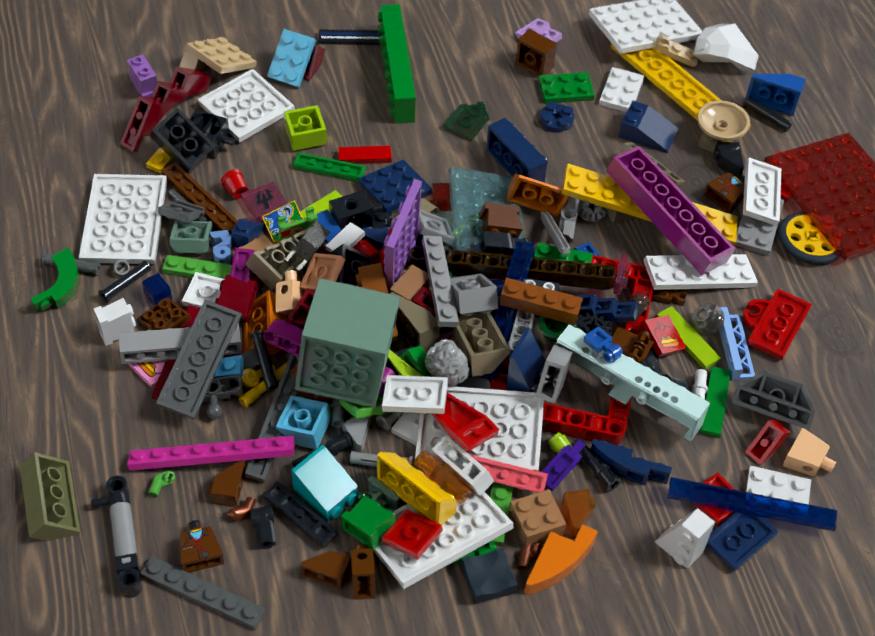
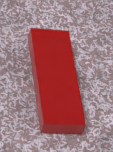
M391 145L338 147L339 161L353 164L392 162Z

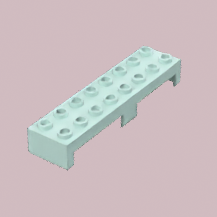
M571 325L567 326L557 339L556 345L573 351L571 362L598 376L604 384L614 385L608 395L625 405L633 396L639 404H647L688 427L689 430L684 438L692 441L703 425L710 404L708 401L673 383L667 377L657 374L649 367L639 364L631 357L621 354V357L615 362L609 363L605 361L602 355L603 350L597 353L583 342L584 336L587 335L586 333Z

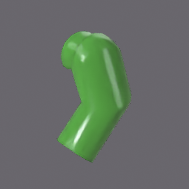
M166 471L156 475L148 494L152 497H158L162 487L173 483L175 479L174 472Z

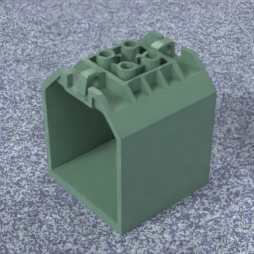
M319 278L302 333L295 390L376 407L401 296Z

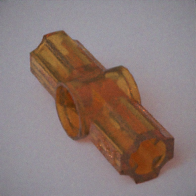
M424 450L416 457L414 465L427 475L429 480L436 482L442 490L453 495L459 504L469 498L472 489L457 477V474L446 463L442 464L427 450Z

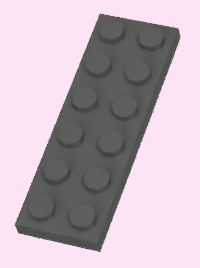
M204 300L160 393L156 406L195 420L242 317V313Z

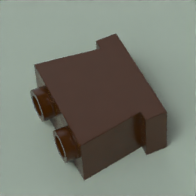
M484 202L479 212V219L483 220L482 234L484 231L502 232L513 235V238H519L523 230L518 217L520 213L519 206Z

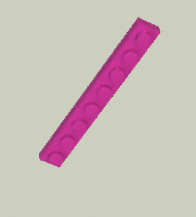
M281 436L138 449L130 451L127 465L129 471L294 456L295 440L294 436Z

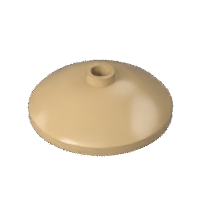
M712 101L705 104L698 113L697 120L702 131L717 140L731 141L739 139L747 133L750 126V118L747 112L732 102Z

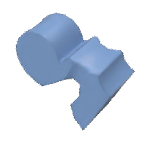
M228 230L209 232L215 262L231 264V247L233 245L232 237Z

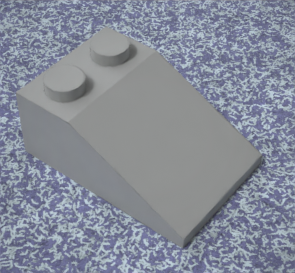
M483 274L450 278L455 306L459 314L471 316L474 314L473 312L490 313L492 310L498 309L497 287Z

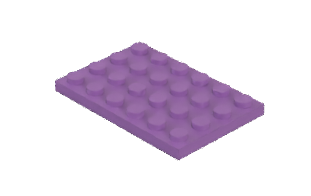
M414 179L412 186L408 185L405 192L406 200L405 202L401 201L398 213H400L398 219L394 218L391 225L392 233L387 235L384 241V246H386L384 255L386 256L383 262L385 264L383 272H385L384 278L388 294L390 293V286L392 287L394 282L399 280L402 272L405 270L410 258V250L414 247L419 236L422 181Z

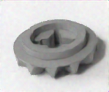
M582 200L578 204L577 212L582 219L596 222L604 218L606 208ZM590 206L593 207V209H595L594 213L589 208Z

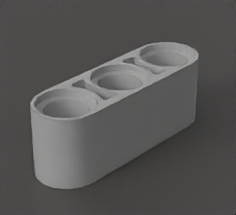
M520 310L517 311L509 341L511 352L508 355L509 360L526 327L532 331L534 314Z

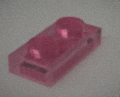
M621 254L613 292L615 295H621L622 288L626 289L628 277H625V274H629L631 263H627L628 255Z

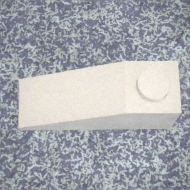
M447 435L431 449L479 496L494 482L488 470Z

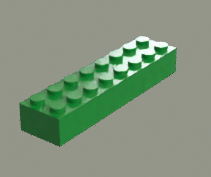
M400 4L380 5V12L377 13L378 22L380 23L377 25L378 35H381L379 36V44L383 46L381 47V57L385 58L383 59V69H386L384 76L385 81H388L386 82L387 93H390L388 94V104L392 105L390 107V117H394L395 124L414 123L416 95Z

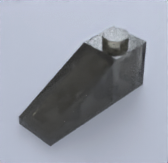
M315 221L285 260L300 271L324 242L330 231L318 221Z

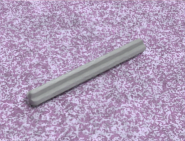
M542 211L540 218L562 255L565 253L569 254L570 246L549 211Z

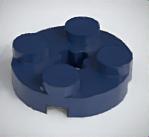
M549 102L541 110L540 122L550 132L561 133L567 128L569 130L574 123L573 108Z

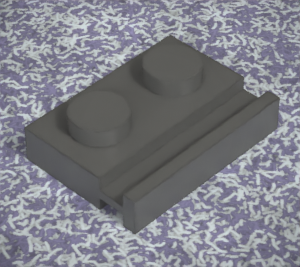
M178 199L158 207L160 215L166 216L169 219L179 220L182 223H191L199 217V214H205L204 207Z

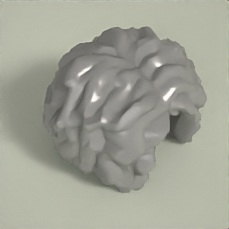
M442 339L434 344V347H431L426 354L425 367L431 373V377H448V386L462 383L470 374L468 372L470 368L467 367L469 365L467 356L451 340Z

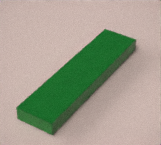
M299 152L293 163V169L354 182H358V178L364 176L366 172V166Z
M711 367L706 401L710 404L701 426L700 434L717 438L721 436L731 370Z

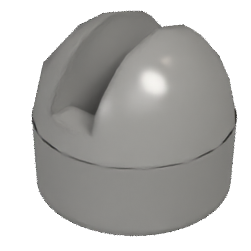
M117 260L113 268L117 274L125 275L128 273L130 266L125 260ZM122 263H124V265H123L119 270H117V268H118Z

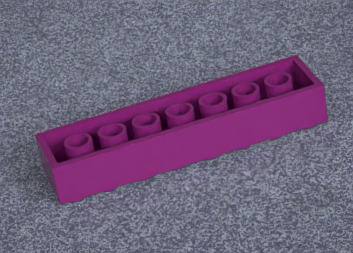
M640 146L613 157L606 172L701 275L727 263L736 248Z

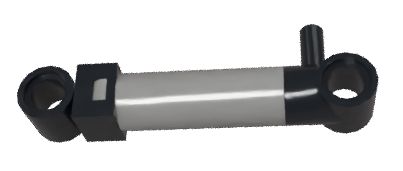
M115 475L106 482L108 497L92 499L91 506L94 508L109 505L118 584L121 593L125 597L133 598L141 593L142 582L140 579L141 571L136 547L130 491L126 479L123 476ZM134 581L133 584L126 585L127 582Z

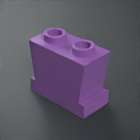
M144 55L128 59L130 80L140 96L152 97L157 84L155 72Z

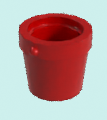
M232 169L221 177V185L234 199L242 198L249 191L243 178L244 175L240 170Z
M362 240L354 246V249L373 257V264L381 263L382 258L379 257L381 252L373 247L370 242Z

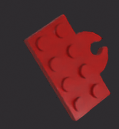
M778 288L770 301L755 299L748 302L747 309L744 308L742 315L744 323L753 330L747 345L782 361L812 304ZM749 310H755L757 314H753Z

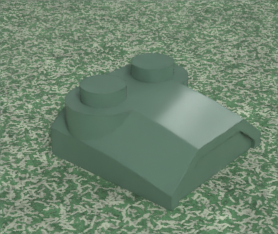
M175 220L169 239L172 250L180 254H203L208 251L209 232H211L212 221L182 223Z

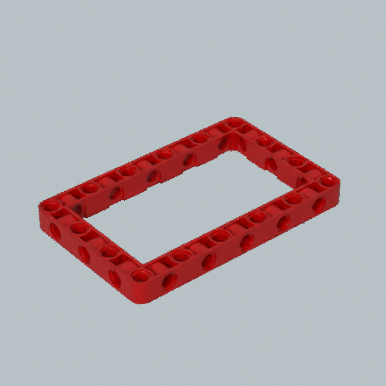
M538 243L530 245L531 254L529 257L534 258ZM592 255L591 263L614 267L616 271L614 286L632 288L631 302L637 301L639 307L636 321H627L625 330L639 335L640 332L644 331L640 323L648 318L653 293V286L646 267ZM511 308L504 334V339L508 346L516 318V309ZM508 356L495 369L490 389L506 390L510 362ZM611 397L608 416L544 402L542 430L556 434L560 432L562 435L565 434V436L581 438L592 442L594 439L606 441L613 445H620L624 438L632 397L626 405Z

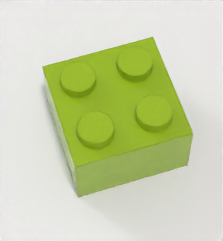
M318 105L284 111L285 129L293 151L327 144V130Z

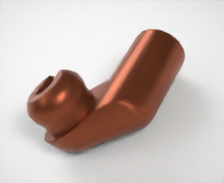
M532 543L523 547L520 552L518 568L527 570L529 561L540 555L543 546L540 543Z

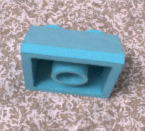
M291 395L276 425V429L285 436H294L295 444L298 446L317 449L332 419L329 404Z

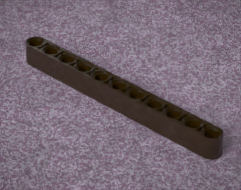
M413 247L410 250V265H414L427 272L423 247ZM444 249L448 271H451L452 275L468 276L483 274L486 278L506 280V278L517 281H521V278L559 283V286L610 290L615 284L616 271L610 265Z

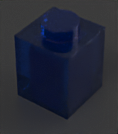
M159 273L142 281L144 294L154 306L166 297L172 300L171 289Z

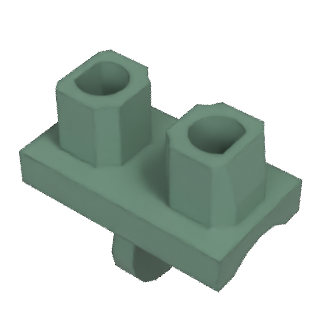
M372 475L368 478L370 482L368 486L370 492L368 495H371V500L377 501L383 508L387 505L394 510L399 509L402 499L380 482L377 477L375 478Z

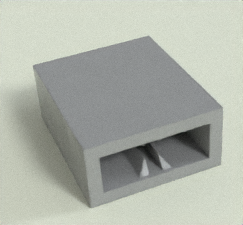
M557 345L553 346L545 361L536 393L537 398L553 403L556 402L564 385L573 354L572 350Z

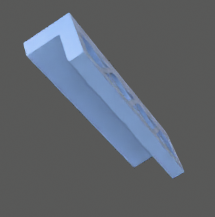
M720 307L716 320L728 370H731V381L747 380L755 376L740 314L729 315L727 307ZM731 321H736L737 326L734 329L732 328ZM735 336L740 339L738 344H736ZM739 352L744 354V358L742 360L740 359ZM742 367L747 369L749 374H741L743 371Z

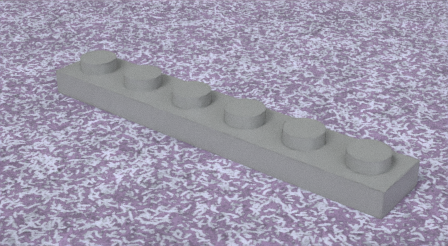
M423 235L422 245L438 327H457L459 321L442 237Z

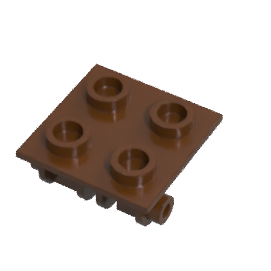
M617 327L612 337V344H618L622 348V354L631 357L636 362H640L647 357L654 342L650 340V334L647 331L636 335L620 327Z

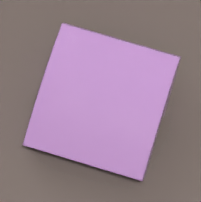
M539 18L515 32L518 39L528 29H532L554 42L562 39L561 32L551 29L549 22Z

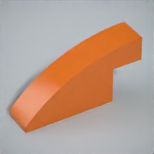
M582 524L575 541L550 532L526 582L524 594L531 595L547 589L571 574L590 552L596 541L598 531Z

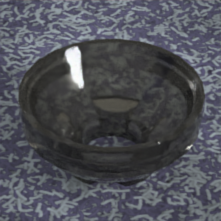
M706 303L699 306L693 312L690 321L691 327L700 336H711L723 326L725 316L719 306ZM707 311V316L704 319H699L700 313Z

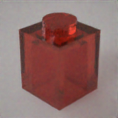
M432 183L433 205L438 207V211H451L450 183Z

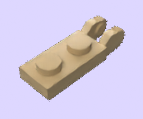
M657 37L656 50L693 68L698 64V58L694 55L693 49L672 42L668 37Z

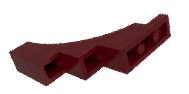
M176 67L170 83L158 81L152 97H138L120 144L133 152H137L143 136H150L152 129L178 102L196 93H206L212 77L200 70Z

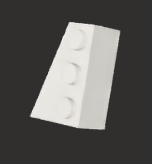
M696 509L684 519H680L676 524L671 525L655 543L670 554L678 564L688 569L704 552L715 522L702 511Z

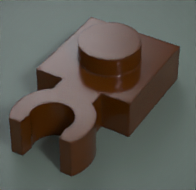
M674 289L654 290L652 300L669 305L671 301H674L677 305L684 306L685 299L682 298H686L687 292L684 290L675 291Z

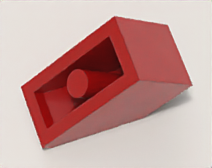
M768 420L745 453L762 465L779 449L791 432L776 420Z

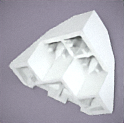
M718 24L706 27L697 38L694 55L701 62H732L739 70L755 71L758 54L736 24Z

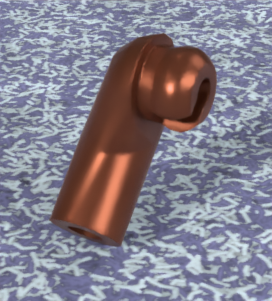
M247 497L243 506L228 510V518L234 521L249 518L256 500L252 497Z

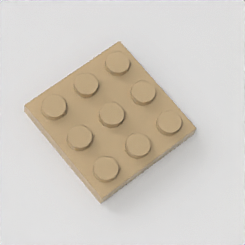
M223 37L187 43L185 48L220 74L255 68L257 63L249 54L239 50V47L232 45Z

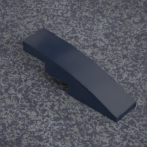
M595 294L574 295L583 298L578 318L580 314L586 317V313H589L590 316L597 313V318L604 316L603 321H636L639 307L637 301L618 303L616 298L597 299Z

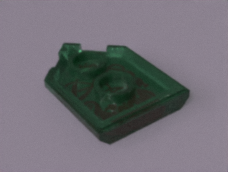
M484 101L468 105V103L460 104L443 124V128L458 137L472 141L490 120Z

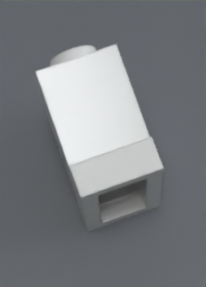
M124 298L103 308L101 306L93 308L99 333L105 346L113 344L115 340H119V333L135 332L136 322L132 316L134 312L131 305L126 304Z

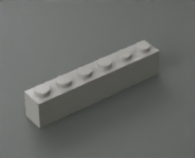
M239 323L224 355L241 354ZM191 327L119 333L121 364L177 359Z

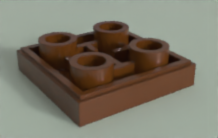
M166 297L151 309L145 311L137 320L146 330L180 328V325L191 320V316L170 298Z

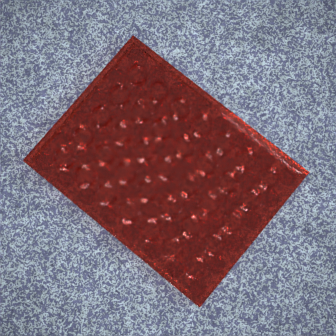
M849 132L765 157L764 163L781 168V183L783 187L790 192L792 198L844 261L875 251V162Z

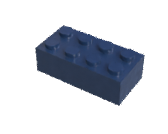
M506 117L488 125L486 150L512 178L514 174H519L545 183L548 161L526 139L524 134L520 133Z

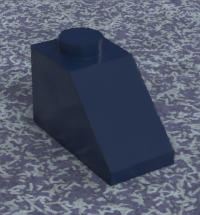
M250 218L239 219L231 231L233 247H243L255 238H258L265 227V223Z

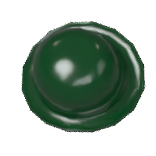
M543 316L538 321L539 330L551 342H557V339L568 325L577 327V325Z

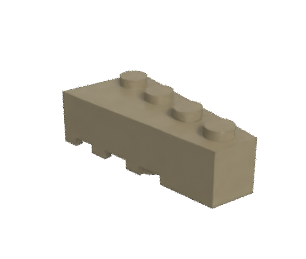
M310 227L288 239L281 240L273 246L270 245L264 250L254 252L245 265L273 290L278 282H282L285 279V272L294 271L317 250L324 239Z

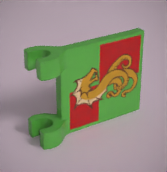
M313 206L305 209L307 218L289 224L286 223L285 215L277 218L279 225L278 243L310 227L315 228V221H318V216L314 214Z

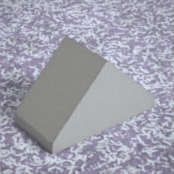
M367 416L365 419L354 417L342 423V429L350 436L353 443L352 448L355 452H363L371 423V416Z

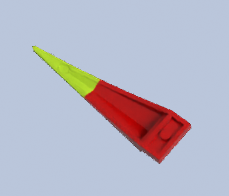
M389 350L387 359L401 376L425 377ZM448 392L444 414L431 413L449 437L456 441L466 452L498 435L500 430L485 414Z

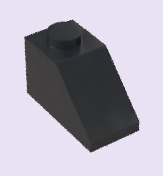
M718 142L717 149H714L713 154L714 159L717 160V166L725 172L731 173L736 178L739 177L744 171L740 143Z

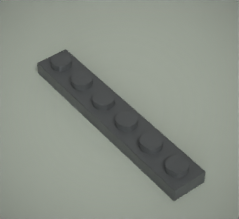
M151 556L140 573L142 578L253 630L257 629L266 614V608Z

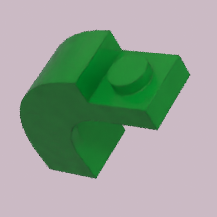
M69 248L51 256L59 276L56 283L50 289L31 298L37 312L50 308L54 303L59 309L75 294L79 283V272L74 256Z

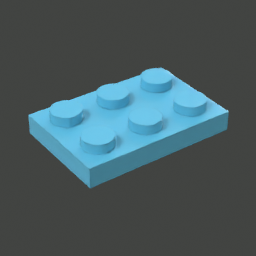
M283 29L267 77L299 88L316 39Z

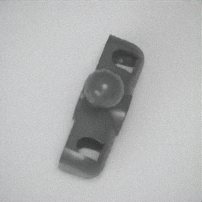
M234 375L212 380L202 402H210V405L207 407V415L210 418H220L223 410L219 403L224 399L243 395L244 386L241 377ZM232 379L237 380L239 387L231 388L229 381Z

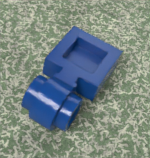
M599 326L584 336L583 342L597 353L603 350V358L609 363L618 360L623 353L622 348L618 344H612L613 338Z

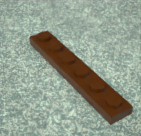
M174 162L161 170L162 176H167V181L191 204L204 207V216L209 221H212V224L219 231L228 230L231 235V231L238 220L180 165Z

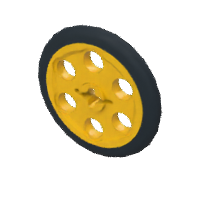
M809 211L792 213L781 221L778 228V236L784 249L793 257L803 262L820 265L828 264L837 260L844 253L846 240L842 230L834 221L819 213ZM811 223H815L819 227H813ZM798 224L802 229L796 228L794 225ZM824 234H829L833 238H827ZM791 237H797L799 241H794ZM822 247H827L830 251H825ZM804 248H810L813 252H807Z

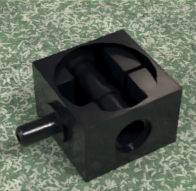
M195 109L190 120L216 146L207 156L208 158L216 159L224 144L235 145V139L229 138L228 118Z
M363 190L329 201V212L341 230L350 222L359 228H373V213L382 210L380 203L371 205Z

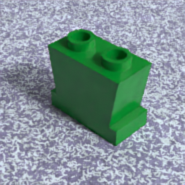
M364 496L350 513L346 511L341 515L343 529L347 533L374 550L379 546V541L382 540L384 534L396 522V516L391 510H386L380 506L377 501Z

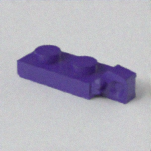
M580 439L573 447L569 444L564 447L542 471L548 474L545 486L551 491L560 484L582 458L579 452L585 447V444Z

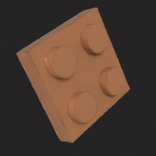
M314 253L300 288L304 291L308 288L315 292L319 278L336 282L345 259L339 255Z

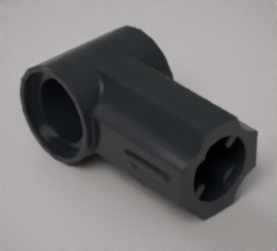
M272 505L252 508L253 528L256 531L258 548L270 549L276 545Z

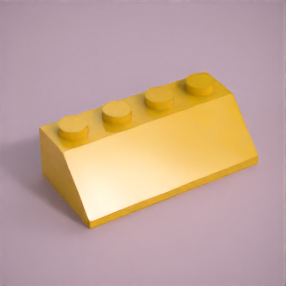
M380 452L377 454V479L422 516L443 525L456 513L457 501L454 496L446 493L436 482L425 477L422 471L411 466L405 458L390 452Z

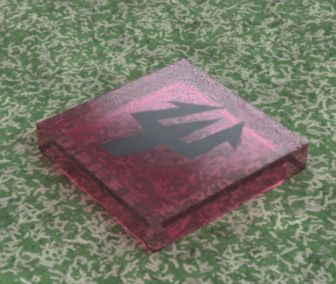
M274 182L241 193V199L256 221L263 220L262 216L288 204Z

